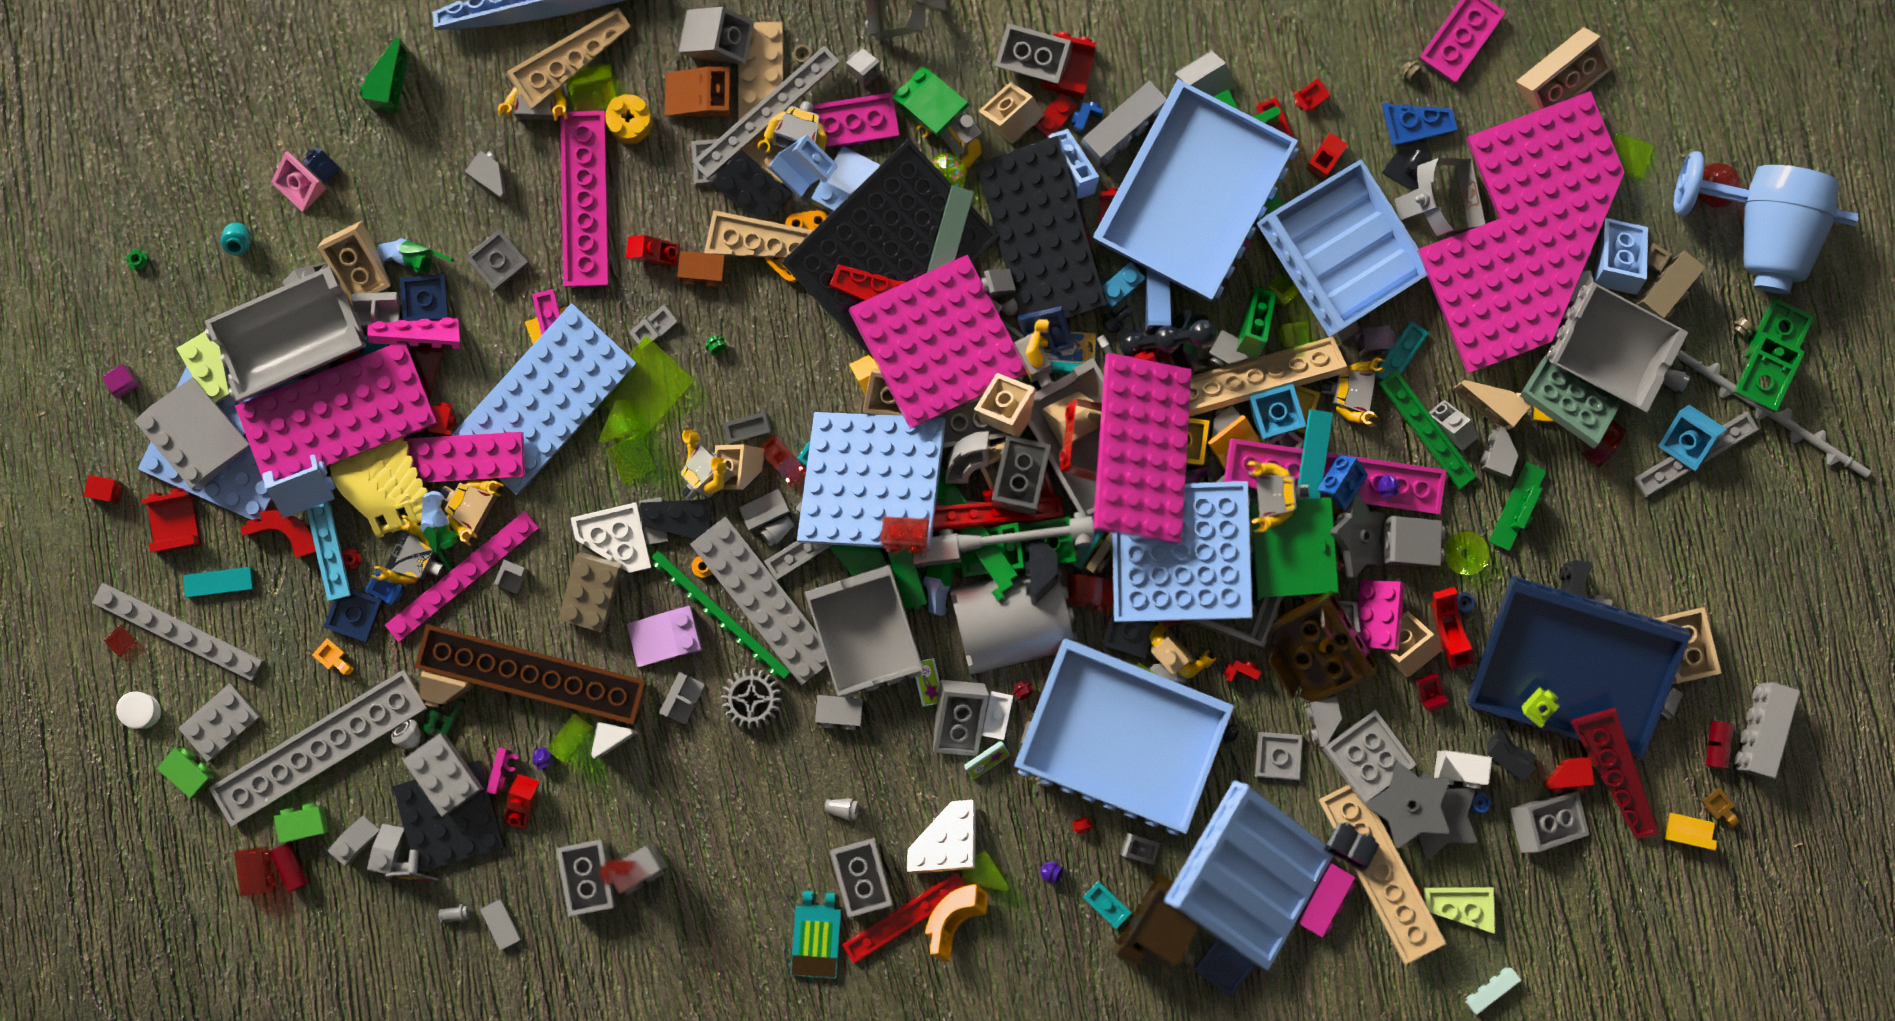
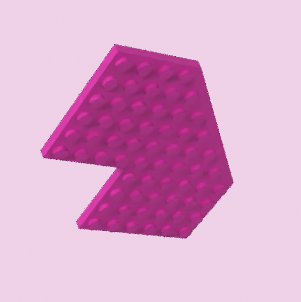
M1591 91L1466 138L1499 219L1420 248L1417 252L1467 374L1549 344L1555 336L1624 175L1623 167Z

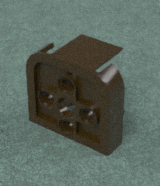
M1332 590L1281 615L1274 621L1267 635V644L1272 643L1275 647L1268 662L1291 699L1294 698L1300 686L1302 690L1299 697L1307 701L1323 700L1375 675L1378 667ZM1307 625H1314L1317 631L1309 630ZM1338 634L1346 635L1348 640L1340 639ZM1322 636L1328 637L1334 649L1330 652L1320 651L1316 647V639ZM1304 653L1309 659H1302L1299 654ZM1330 663H1337L1340 668L1335 669Z
M1160 873L1156 875L1111 949L1116 956L1134 967L1141 960L1168 965L1169 962L1175 966L1178 964L1200 925L1165 902L1175 882Z

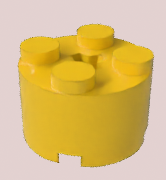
M626 94L613 98L606 110V123L614 137L622 143H639L652 130L653 118L644 100L635 95ZM632 116L633 119H630V122L627 123L625 119Z

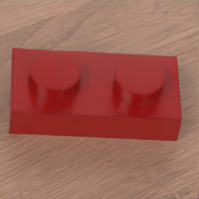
M1061 92L1045 110V115L1033 127L1048 139L1050 134L1059 131L1078 109V105Z

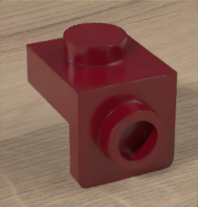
M1437 673L1415 679L1420 701L1427 711H1438L1444 706L1449 705L1448 699L1444 696L1440 677Z

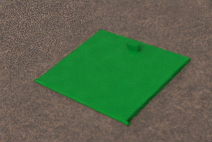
M1331 497L1296 500L1297 508L1293 510L1291 517L1282 524L1267 528L1263 532L1254 531L1260 528L1259 522L1252 523V520L1260 518L1259 503L1250 501L1257 600H1261L1262 597L1320 594L1331 590L1333 593L1338 592L1335 540L1330 534L1331 529L1334 528Z

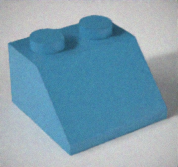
M1293 384L1249 397L1250 410L1262 439L1306 427Z
M1688 405L1679 411L1658 447L1694 471H1697L1716 448L1727 429L1691 405Z

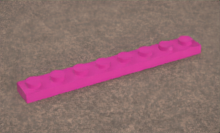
M524 511L386 623L385 627L401 643L540 528Z

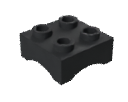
M1573 560L1563 563V567H1560L1559 580H1562L1561 589L1558 590L1588 598L1585 585L1587 576L1592 570V562Z
M1501 728L1488 741L1487 754L1489 757H1492L1491 761L1497 766L1501 764L1505 767L1507 773L1516 780L1519 778L1525 782L1536 769V766L1533 765L1536 755L1529 750H1523L1515 746Z

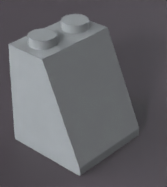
M725 7L687 10L679 52L697 60L746 64L754 21Z
M1391 516L1384 520L1383 565L1440 566L1441 562L1444 561V549H1441V540H1444L1445 527L1442 526V521Z

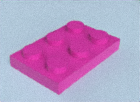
M1360 580L1358 599L1359 636L1366 648L1399 650L1405 583Z

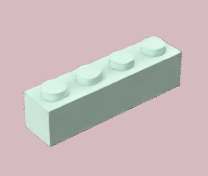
M1504 968L1499 976L1492 977L1489 980L1490 983L1486 986L1482 985L1478 988L1477 993H1472L1467 997L1465 1003L1474 1014L1477 1015L1521 981L1512 968Z

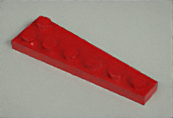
M838 264L829 287L861 301H866L906 282L888 279L885 276L870 274L866 271Z

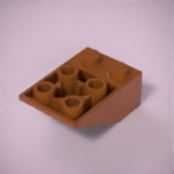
M702 67L667 72L665 79V117H731L732 73L730 67Z

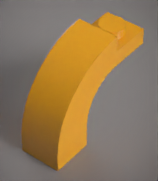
M978 885L965 886L951 892L937 905L930 916L925 932L926 935L932 938L930 944V954L942 963L950 962L953 936L956 929L963 921L970 917L986 915L987 892Z

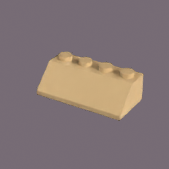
M1583 27L1516 82L1522 97L1536 112L1579 96L1608 73L1612 66L1601 37Z

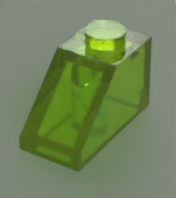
M986 850L975 856L974 869H963L961 871L968 882L972 880L975 885L1002 891L1010 889Z

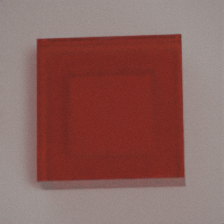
M119 625L103 640L118 657L124 655L137 642L123 625Z

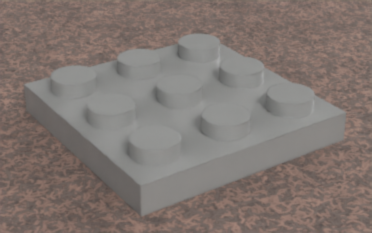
M1376 710L1322 748L1362 804L1390 785L1397 762H1400L1409 770L1417 765Z

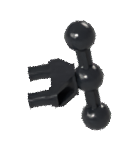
M1185 310L1176 317L1172 326L1166 325L1159 328L1155 335L1144 336L1138 331L1125 333L1120 341V349L1125 356L1134 358V356L1145 352L1147 349L1157 348L1162 353L1170 354L1177 367L1192 369L1191 374L1195 372L1204 373L1209 371V366H1204V364L1208 365L1209 361L1207 359H1198V348L1205 349L1212 346L1217 339L1218 333L1213 323L1208 321L1207 316L1196 315L1192 310Z

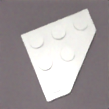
M636 502L571 518L575 540L608 560L623 564L622 569L629 573L652 568Z
M973 800L951 802L908 849V872L910 874L975 868L976 803Z

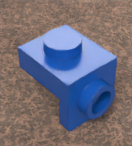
M1093 102L1083 103L1080 113L1075 112L1071 123L1075 125L1074 132L1082 135L1089 115L1102 119L1104 110L1101 109V106Z
M376 570L373 576L379 577L381 573ZM373 577L365 589L366 592L386 601L390 606L394 601L398 602L403 593L401 584L385 581V579L377 580Z

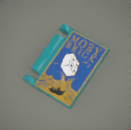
M1070 332L1074 342V348L1052 353L1050 345L1043 347L1051 363L1052 372L1071 373L1075 367L1092 358L1095 360L1096 333Z

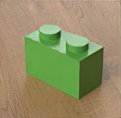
M185 747L183 749L174 748L156 769L189 798H197L215 778L210 774L212 770L202 762L199 764L194 759L195 755Z
M316 803L302 805L303 810L294 812V808L281 810V815L274 816L279 843L328 833L329 829L324 806H316Z

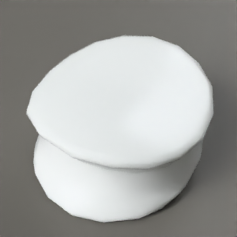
M129 692L118 701L116 713L118 719L127 727L145 729L157 723L161 715V708L154 697L141 692Z

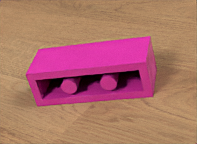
M1329 863L1296 923L1323 937L1324 933L1328 934L1334 923L1331 921L1335 913L1338 915L1343 909L1345 903L1342 901L1345 895H1349L1354 889L1355 882L1353 881L1355 877Z

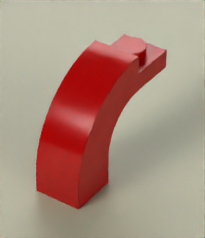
M279 511L260 512L262 521L260 519H253L247 521V525L240 527L242 536L252 537L270 531H282L291 541L295 558L304 559L317 555L311 527L294 515L283 519Z
M1455 587L1433 593L1431 608L1434 624L1441 647L1451 669L1454 670L1473 664V649L1461 623L1458 593Z

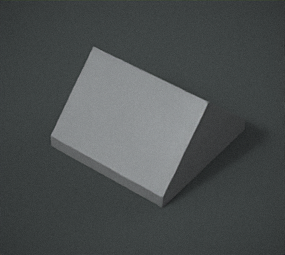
M1213 51L1174 74L1177 80L1179 79L1212 97L1228 89L1229 91L1235 89L1226 63Z

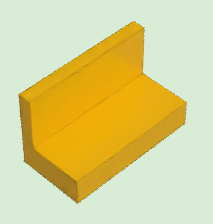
M1669 813L1664 839L1715 850L1717 841L1712 840L1715 823Z

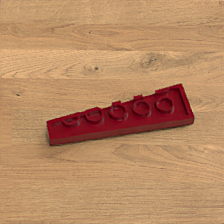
M1616 707L1573 719L1572 725L1584 747H1586L1591 760L1601 774L1605 785L1610 790L1615 803L1620 808L1636 840L1659 834Z

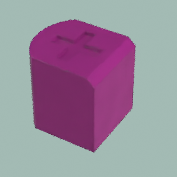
M124 364L106 373L102 378L111 394L117 399L140 386L130 367Z

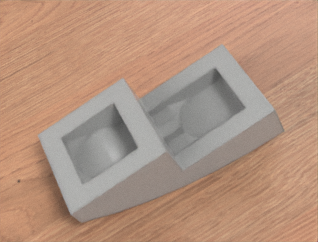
M664 304L649 318L643 319L629 334L640 348L644 350L677 325L680 320L669 306Z

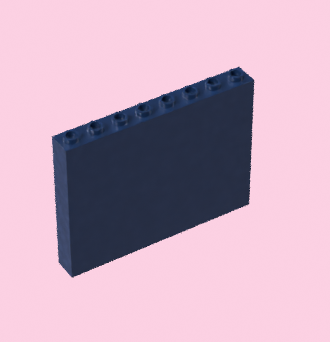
M1511 576L1467 696L1468 705L1477 712L1483 713L1487 711L1497 718L1505 719L1507 717L1513 719L1517 724L1523 726L1530 724L1536 726L1542 732L1553 731L1560 737L1565 739L1572 737L1579 739L1580 742L1581 740L1572 725L1573 719L1616 707L1633 759L1636 757L1643 759L1691 634L1684 627ZM1539 687L1544 691L1550 690L1558 697L1557 702L1559 708L1546 720L1542 728L1524 715L1521 707ZM1540 706L1539 710L1542 711L1546 706Z

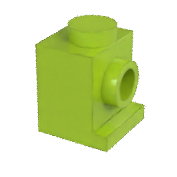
M1539 687L1521 706L1523 713L1542 728L1546 720L1559 708L1558 697L1550 690L1544 691ZM1545 705L1546 707L1542 711L1539 710L1540 706Z

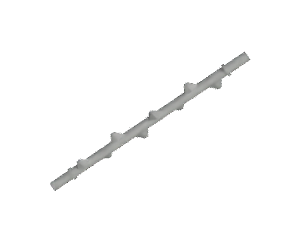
M1680 350L1675 358L1693 368V371L1701 373L1720 385V397L1724 398L1734 394L1736 385L1720 375L1719 363L1707 367L1701 361L1695 360ZM1734 394L1755 408V419L1760 420L1768 416L1791 431L1790 441L1792 443L1805 439L1827 453V465L1830 466L1839 461L1844 464V467H1849L1864 478H1867L1871 473L1869 469L1853 460V457H1848L1826 443V432L1824 430L1812 434L1791 420L1792 410L1790 408L1773 413Z

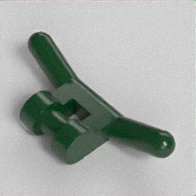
M463 698L457 699L449 715L431 709L429 714L430 720L428 724L425 723L423 731L435 736L440 733L446 734L449 738L465 705V700ZM439 720L444 722L442 729L436 727Z

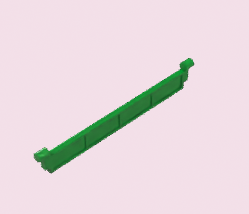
M941 465L937 499L942 506L968 504L954 483L946 484V471ZM985 527L959 529L962 535L990 536ZM997 544L982 546L973 550L998 586V588L992 591L993 596L997 602L1002 601L1005 598L1003 592L1014 586L1011 580L1018 576Z

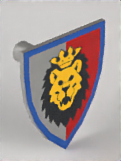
M410 850L409 862L395 863L394 870L396 872L385 874L383 877L385 880L439 881L438 878L417 874L419 851Z

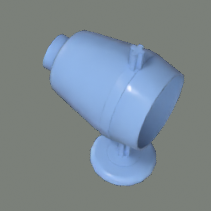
M1693 151L1687 156L1678 178L1674 196V211L1679 216H1687L1691 212L1699 193L1745 203L1744 268L1747 272L1756 276L1754 288L1778 294H1790L1793 282H1802L1808 278L1833 222L1855 227L1859 218L1857 213L1837 208L1839 181L1835 177L1805 168L1763 165L1757 168L1750 188L1747 190L1702 180L1705 161L1703 154L1697 151Z

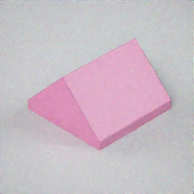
M288 151L284 153L271 181L302 212L327 189Z

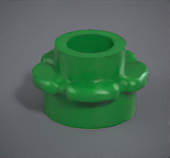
M133 249L131 253H128L126 256L128 267L132 270L144 269L148 264L146 252H142L141 249Z
M718 335L710 337L707 340L705 349L711 355L722 353L726 349L725 338Z

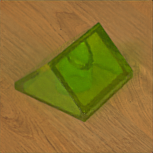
M610 62L583 67L567 80L575 112L607 108L611 100L617 97Z
M628 399L616 400L599 442H614L642 431L632 401Z

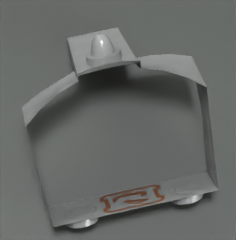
M865 0L867 15L865 25L868 35L880 39L923 31L926 16L925 7L943 12L946 11V0L915 1L906 27L880 32L878 0Z
M1437 158L1417 167L1419 189L1394 199L1400 221L1424 213L1437 236L1460 234L1485 224L1472 159ZM1436 165L1456 166L1469 228L1454 230L1442 215L1439 207H1436L1431 188Z

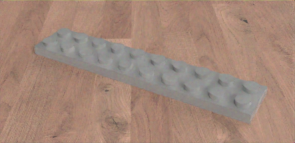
M402 670L209 787V790L230 826L234 827L392 731L403 722L425 711L428 707L423 699H419L420 693L407 671Z

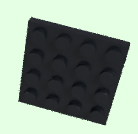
M481 760L467 765L484 789L447 816L439 814L416 779L392 786L409 849L419 851L417 873L505 847L491 795L489 792H486L488 784Z

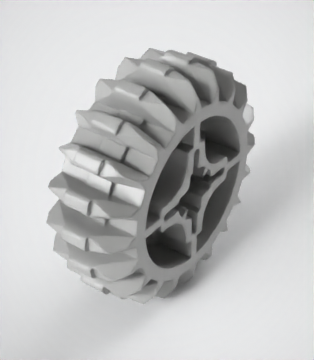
M755 668L751 669V675H748L746 669H743V677H740L738 673L734 674V677L737 679L736 682L731 679L727 680L732 685L731 688L723 687V690L729 692L728 696H721V699L728 700V703L723 704L722 708H730V711L725 714L727 717L732 714L735 715L731 720L732 723H736L738 719L741 720L739 727L743 728L745 722H748V729H752L753 722H756V726L759 729L761 728V720L766 725L770 724L766 718L767 716L773 719L776 718V715L772 713L773 709L780 711L781 708L775 706V702H782V698H775V694H780L781 689H773V687L777 686V681L769 683L772 675L769 674L765 679L762 678L764 675L763 670H760L758 676H756ZM749 680L747 692L741 695H734L738 686ZM756 680L762 682L767 687L770 696L758 694ZM754 692V696L763 698V700L754 701L752 707L749 705V701L746 702L745 699H740L741 697H749ZM734 701L745 703L747 717L737 711ZM769 703L767 710L762 715L754 717L758 704Z

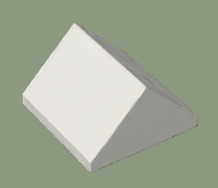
M598 723L591 755L593 758H601L638 733L634 729Z

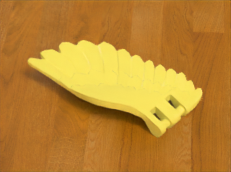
M404 437L330 466L331 476L337 489L368 519L377 538L384 537L385 533L400 531L401 529L396 525V522L401 526L406 524L407 520L402 518L398 512L401 508H405L407 517L412 523L418 524L422 522V499L428 493V490L423 488L422 479H417L418 471L416 467H412L413 457L408 456L409 446L407 441H403ZM384 516L387 524L381 526L377 518Z

